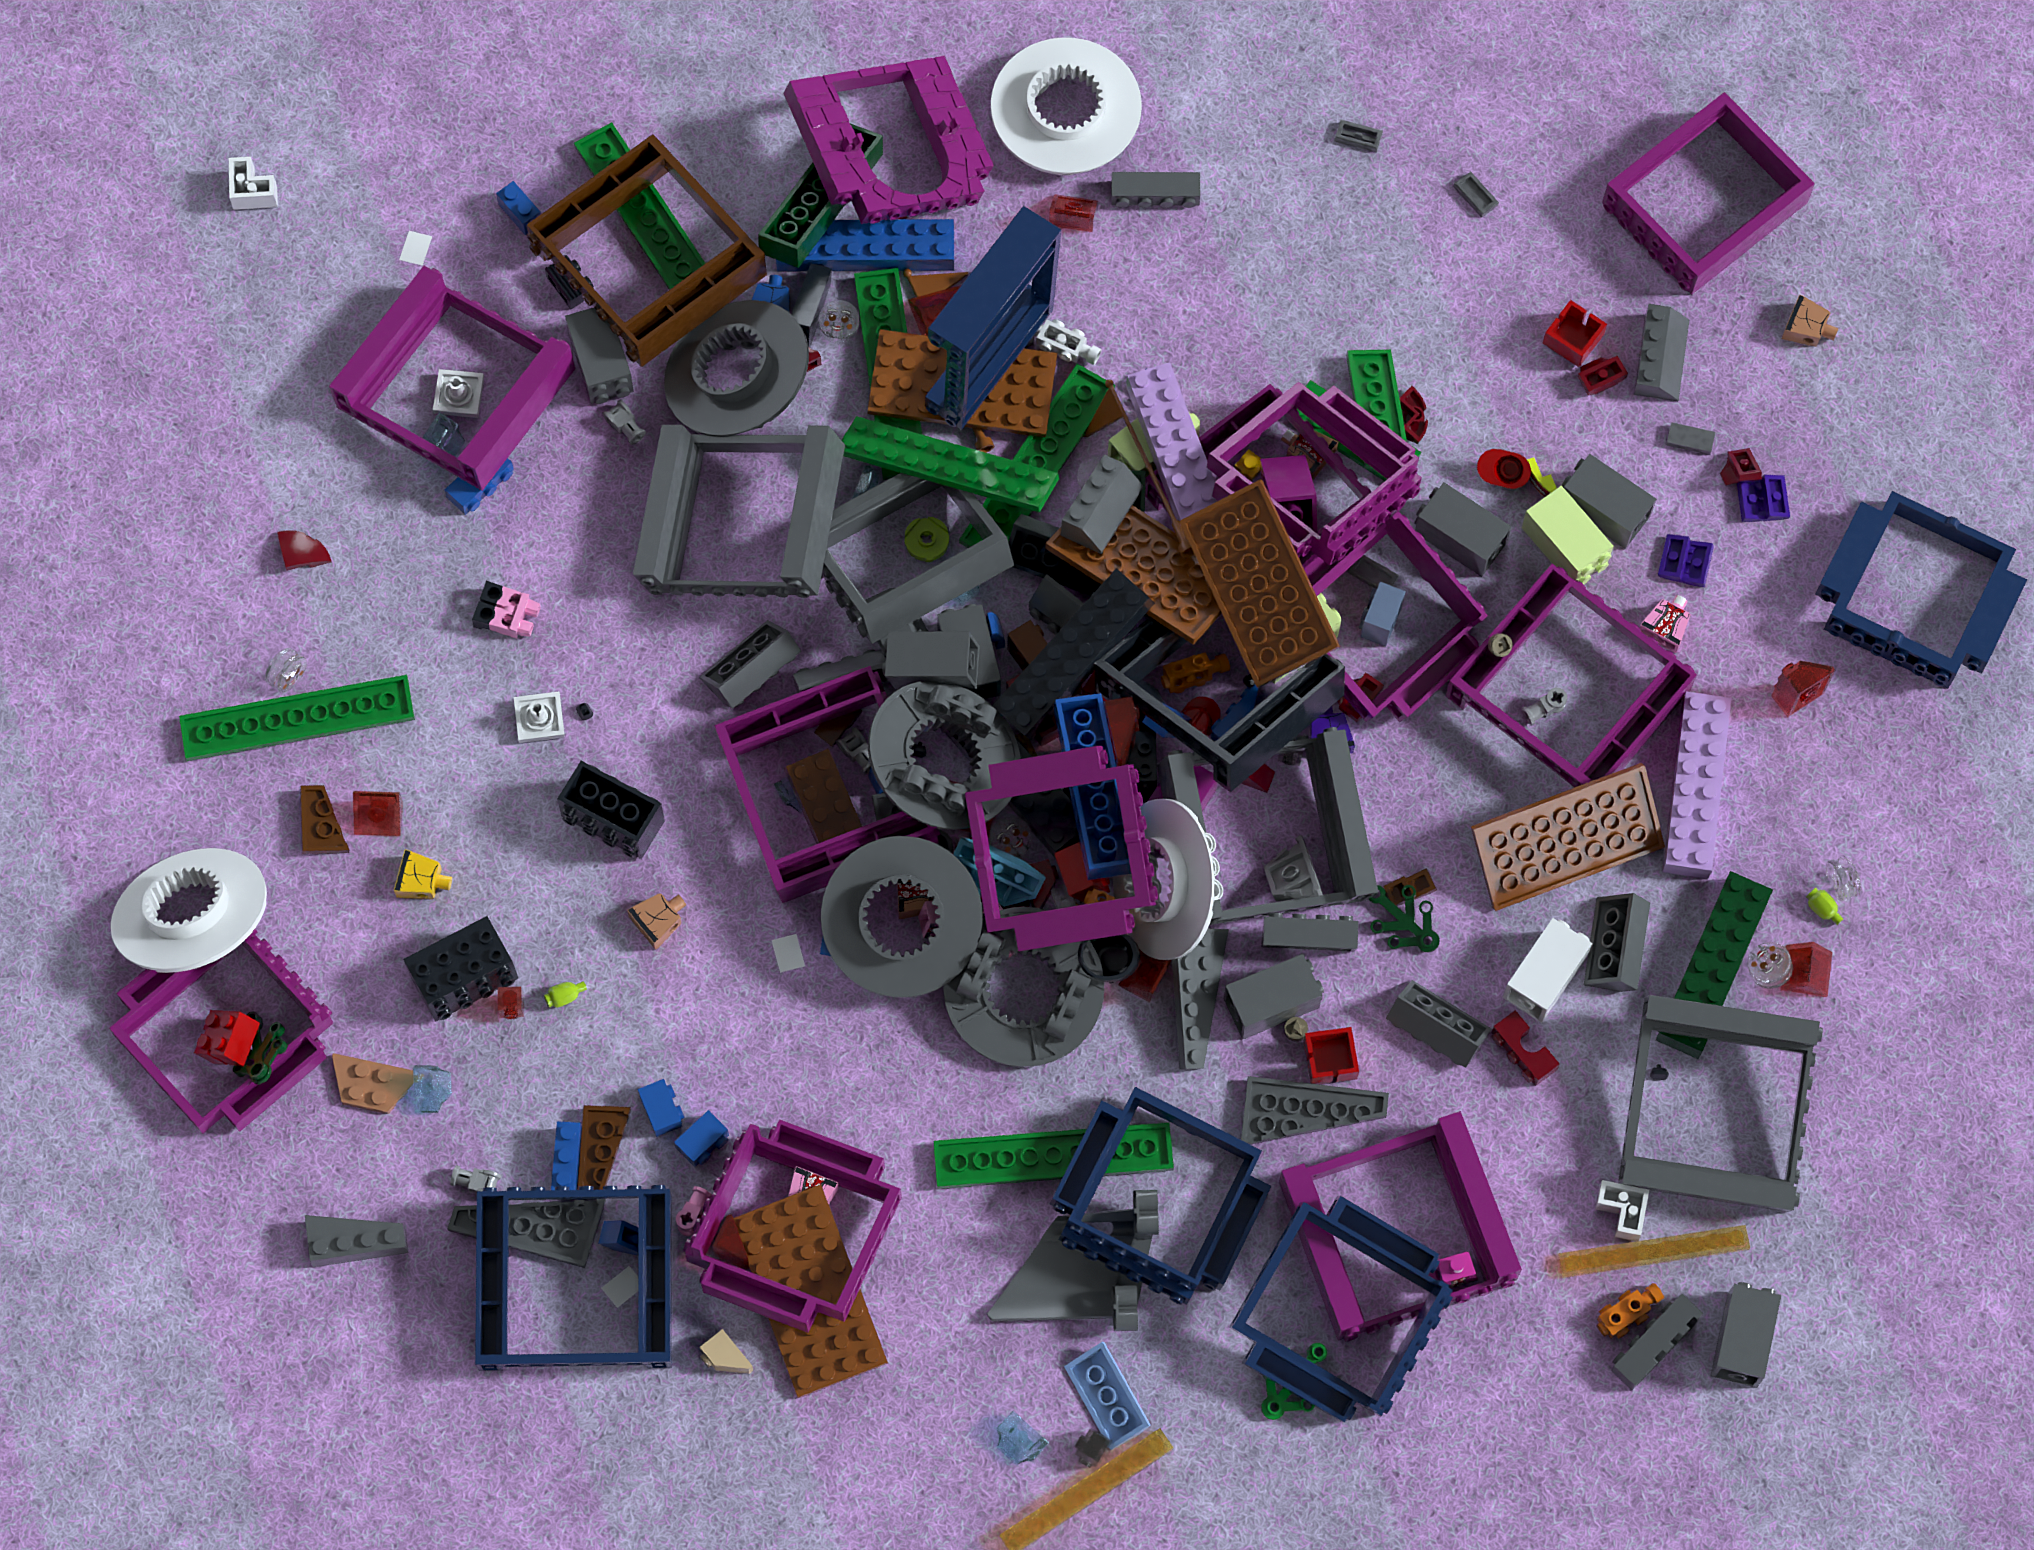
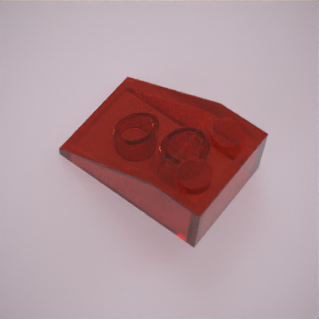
M1132 697L1104 702L1116 767L1128 764L1135 743V734L1139 731L1138 705L1134 706Z

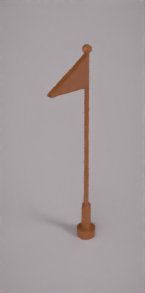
M910 269L903 271V275L908 279L929 327L932 322L925 305L965 278L968 272L911 276L912 272ZM972 428L977 439L975 443L976 450L985 453L993 450L995 446L992 439L985 437L982 429Z
M1111 379L1106 380L1105 386L1109 389L1083 437H1089L1119 419H1124L1173 522L1171 525L1180 542L1178 551L1182 558L1191 557L1195 554L1179 520L1175 518L1113 387L1114 382Z

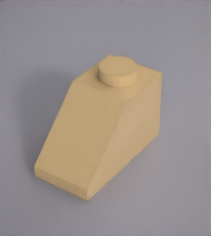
M723 1329L700 1346L702 1353L700 1358L708 1368L712 1365L717 1371L747 1374L753 1371L751 1363Z

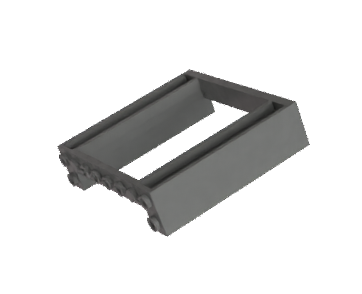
M662 425L633 570L634 577L653 595L671 593L681 596L683 593H691L696 596H703L704 594H713L715 596L733 594L739 597H744L746 594L758 597L776 595L782 598L788 597V595H796L801 598L818 596L845 444L830 426L808 425L806 435L711 436L690 434L683 425ZM704 452L803 453L780 575L784 582L680 580Z
M1337 727L1327 728L1323 730V733L1318 734L1317 738L1309 739L1308 735L1296 737L1295 741H1290L1276 753L1283 754L1305 750L1334 893L1223 911L1220 899L1213 902V915L1209 925L1269 916V913L1284 914L1361 902L1378 893L1345 729L1337 730ZM1182 750L1171 751L1168 756L1163 757V760L1156 765L1163 799H1172L1187 806L1198 817V822L1206 833L1193 767L1210 763L1196 752L1183 753Z
M1647 996L1644 999L1618 1183L1650 1191L1783 1212L1794 1211V1207H1798L1800 1193L1796 1192L1797 1187L1794 1184H1798L1800 1170H1796L1797 1160L1801 1161L1803 1155L1800 1139L1806 1133V1123H1803L1804 1113H1808L1810 1100L1806 1099L1807 1090H1811L1813 1076H1809L1810 1067H1814L1816 1061V1053H1813V1047L1818 1042H1821L1823 1028L1819 1027L1820 1021L1661 996ZM1652 1031L1802 1054L1784 1180L1634 1156Z

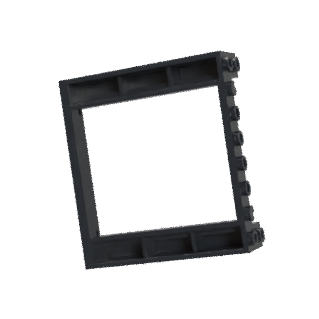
M1150 617L1094 663L1095 692L1101 693L1102 697L1111 704L1122 697L1213 765V780L1230 793L1344 696L1345 666L1340 660L1325 654L1308 662L1214 742L1137 685L1140 680L1187 642V640Z

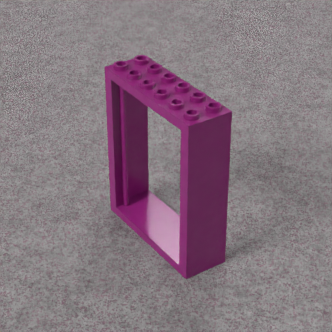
M1724 92L1607 183L1602 203L1604 209L1618 219L1620 226L1628 229L1638 244H1643L1648 250L1650 257L1658 260L1663 265L1664 271L1677 279L1681 289L1693 295L1805 206L1810 199L1815 183ZM1714 122H1717L1785 192L1695 262L1627 191Z

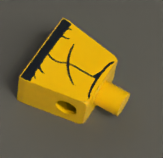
M404 850L394 893L397 898L434 899L437 888L450 890L452 877L440 875L442 868L438 861L409 850Z

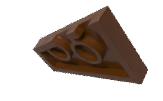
M301 785L302 854L349 853V847L345 842L324 785Z

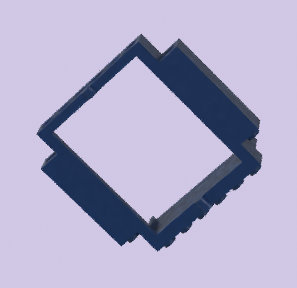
M1892 491L1882 511L1861 501L1815 595L1826 602L1835 604L1823 630L1828 631L1833 636L1849 641L1854 646L1866 649L1875 656L1887 659L1896 666L1908 669L1917 676L1929 679L1938 686L1948 689L1961 664L1971 671L1983 673L2028 579L2007 570L2016 551L2015 548L1960 523L1955 517H1947ZM1893 514L1997 562L1951 658L1905 637L1900 631H1892L1846 609Z
M1134 1087L1123 1111L1101 1100L1050 1202V1205L1053 1206L1056 1212L1070 1215L1058 1240L1062 1242L1064 1247L1070 1250L1077 1249L1083 1252V1255L1089 1260H1099L1105 1263V1267L1109 1270L1120 1272L1133 1282H1142L1148 1285V1289L1160 1294L1162 1292L1170 1296L1169 1299L1176 1304L1182 1305L1184 1303L1187 1305L1200 1281L1203 1282L1206 1288L1220 1291L1272 1187L1251 1176L1262 1150L1137 1087ZM1138 1106L1184 1129L1189 1134L1198 1136L1244 1159L1188 1275L1081 1221Z
M1342 1196L1335 1198L1326 1215L1309 1204L1300 1202L1229 1326L1230 1329L1253 1342L1242 1364L1340 1422L1345 1423L1346 1419L1351 1420L1357 1409L1354 1407L1355 1403L1378 1416H1382L1383 1413L1387 1414L1393 1405L1391 1399L1394 1393H1399L1404 1386L1405 1380L1403 1377L1407 1371H1412L1417 1362V1359H1415L1416 1354L1419 1350L1423 1351L1429 1341V1338H1427L1431 1329L1434 1330L1439 1324L1441 1317L1438 1315L1442 1308L1446 1309L1453 1298L1450 1295L1453 1290L1448 1287V1284L1428 1276L1430 1272L1433 1274L1440 1263L1437 1259L1440 1254ZM1305 1219L1430 1293L1372 1397L1246 1324Z

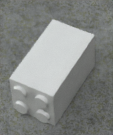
M1552 918L1508 982L1502 998L1542 1023L1586 959L1592 946L1589 938L1583 933H1576L1571 930L1566 922L1562 920L1557 921Z

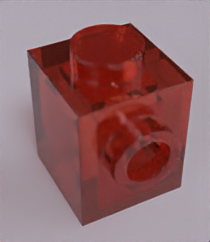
M521 986L498 987V1012L500 1018L517 1019L518 1017H524V994Z

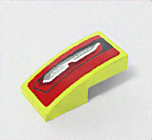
M1534 457L1527 459L1531 467L1529 480L1543 497H1546L1557 489L1551 474L1542 477Z

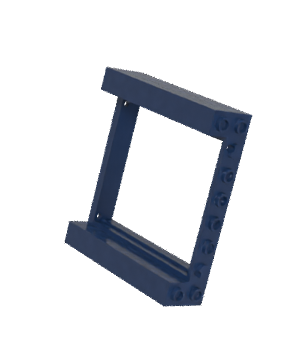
M1024 205L928 328L929 341L934 346L947 350L946 370L925 396V407L931 414H938L945 419L947 424L952 427H958L961 430L1054 308L1061 229Z
M639 1185L627 1186V1189H617V1186H603V1190H593V1186H580L579 1190H569L567 1186L555 1187V1190H545V1187H531V1191H521L520 1187H508L507 1191H497V1188L485 1187L483 1191H477L475 1365L478 1370L503 1371V1367L647 1365L648 1368H672V1196L670 1189H666L665 1185H652L651 1189H641ZM639 1198L638 1352L508 1354L509 1200Z

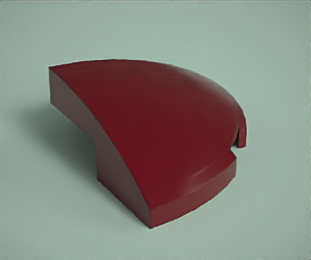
M1411 386L1399 399L1406 439L1418 444L1425 435L1428 426V420L1426 419L1425 421L1424 411L1427 407L1420 393Z
M286 530L277 532L287 571L307 565L312 568L332 562L327 549L317 539H313L300 531Z

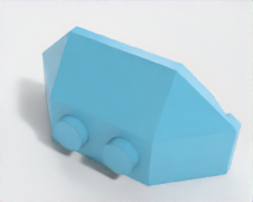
M961 837L953 855L968 870L976 884L979 895H981L978 870L975 865L973 840ZM989 845L998 903L1005 907L1035 899L1046 877L1025 861Z

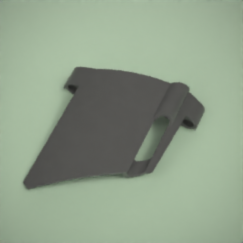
M1133 1190V1209L1085 1213L1081 1221L1084 1223L1110 1222L1114 1228L1109 1236L1149 1255L1153 1235H1159L1157 1190ZM1070 1215L1057 1216L1019 1272L987 1313L991 1321L1113 1318L1114 1331H1138L1137 1306L1142 1282H1133L1126 1275L1106 1268L1105 1263L1099 1260H1089L1083 1255V1252L1064 1247L1058 1239Z

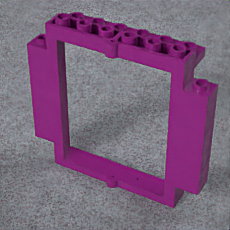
M1298 381L1209 454L1206 468L1219 477L1214 484L1212 497L1217 501L1252 484L1249 479L1228 464L1227 461L1250 442L1257 440L1266 429L1293 407H1296L1387 479L1331 527L1325 525L1321 536L1271 498L1298 557L1306 556L1311 550L1328 565H1331L1336 560L1340 561L1351 547H1357L1364 536H1370L1381 522L1385 523L1395 510H1401L1409 498L1413 499L1418 495L1421 490L1419 486L1422 479L1417 474L1418 468H1416L1419 457L1414 454L1416 450L1414 447L1334 385L1318 397Z
M1399 511L1393 513L1385 523H1381L1370 536H1364L1357 547H1351L1340 561L1336 560L1331 565H1328L1313 553L1302 563L1314 592L1318 596L1387 534L1416 567L1420 576L1434 588L1460 619L1452 629L1372 701L1345 671L1344 697L1365 722L1375 717L1384 707H1387L1399 722L1408 718L1454 676L1480 647L1476 638L1469 635L1468 631L1488 616L1484 612V607L1472 598L1468 588L1460 584L1455 578L1454 572L1442 563L1438 553L1430 549L1425 543L1424 537L1412 528L1408 518L1400 514Z
M1102 746L990 764L988 767L992 788L965 793L987 932L1015 928L1018 951L1133 933L1132 928H1134L1135 923L1133 915L1129 913V909L1156 905L1155 900H1158V892L1156 886H1153L1152 883L1154 867L1151 862L1149 863L1148 858L1150 843L1148 839H1145L1144 830H1146L1147 824L1145 816L1141 815L1140 806H1143V799L1141 793L1137 790L1136 783L1139 782L1138 771L1134 769L1133 765L1106 768L1105 764H1108V756ZM1116 779L1124 825V838L1127 844L1135 896L1001 918L982 802Z
M256 929L241 944L305 1012L312 1025L292 1041L284 1053L277 1054L271 1064L272 1072L270 1078L266 1082L254 1084L249 1078L203 1118L130 1036L225 956L207 965L181 972L163 973L145 969L116 993L130 1011L109 1028L110 1031L202 1134L224 1116L239 1132L242 1131L327 1058L323 1051L326 1048L317 1037L333 1024L330 1017L333 1013L324 1003L320 1005L315 1000L317 995L310 987L305 989L300 984L302 979L294 970L290 973L286 969L288 964L279 954L276 957L271 952L273 949L264 938L260 940L256 936L258 933Z
M780 1119L776 1127L773 1126L771 1128L768 1139L761 1136L759 1126L750 1123L747 1131L743 1130L741 1136L735 1139L733 1144L734 1151L731 1157H727L724 1162V1172L721 1178L717 1177L713 1186L714 1192L711 1198L708 1197L705 1201L704 1213L701 1219L698 1218L694 1224V1234L691 1239H687L684 1245L683 1252H685L686 1261L704 1268L699 1282L705 1294L807 1333L818 1312L845 1322L902 1199L901 1188L879 1181L885 1169L884 1158ZM753 1155L794 1170L796 1166L838 1182V1186L883 1203L836 1305L706 1255L726 1211L731 1206L732 1199Z

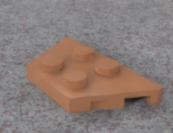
M335 1053L332 1054L342 1104L389 1114L396 1106V1103L408 1093L410 1087L422 1075L421 1072Z

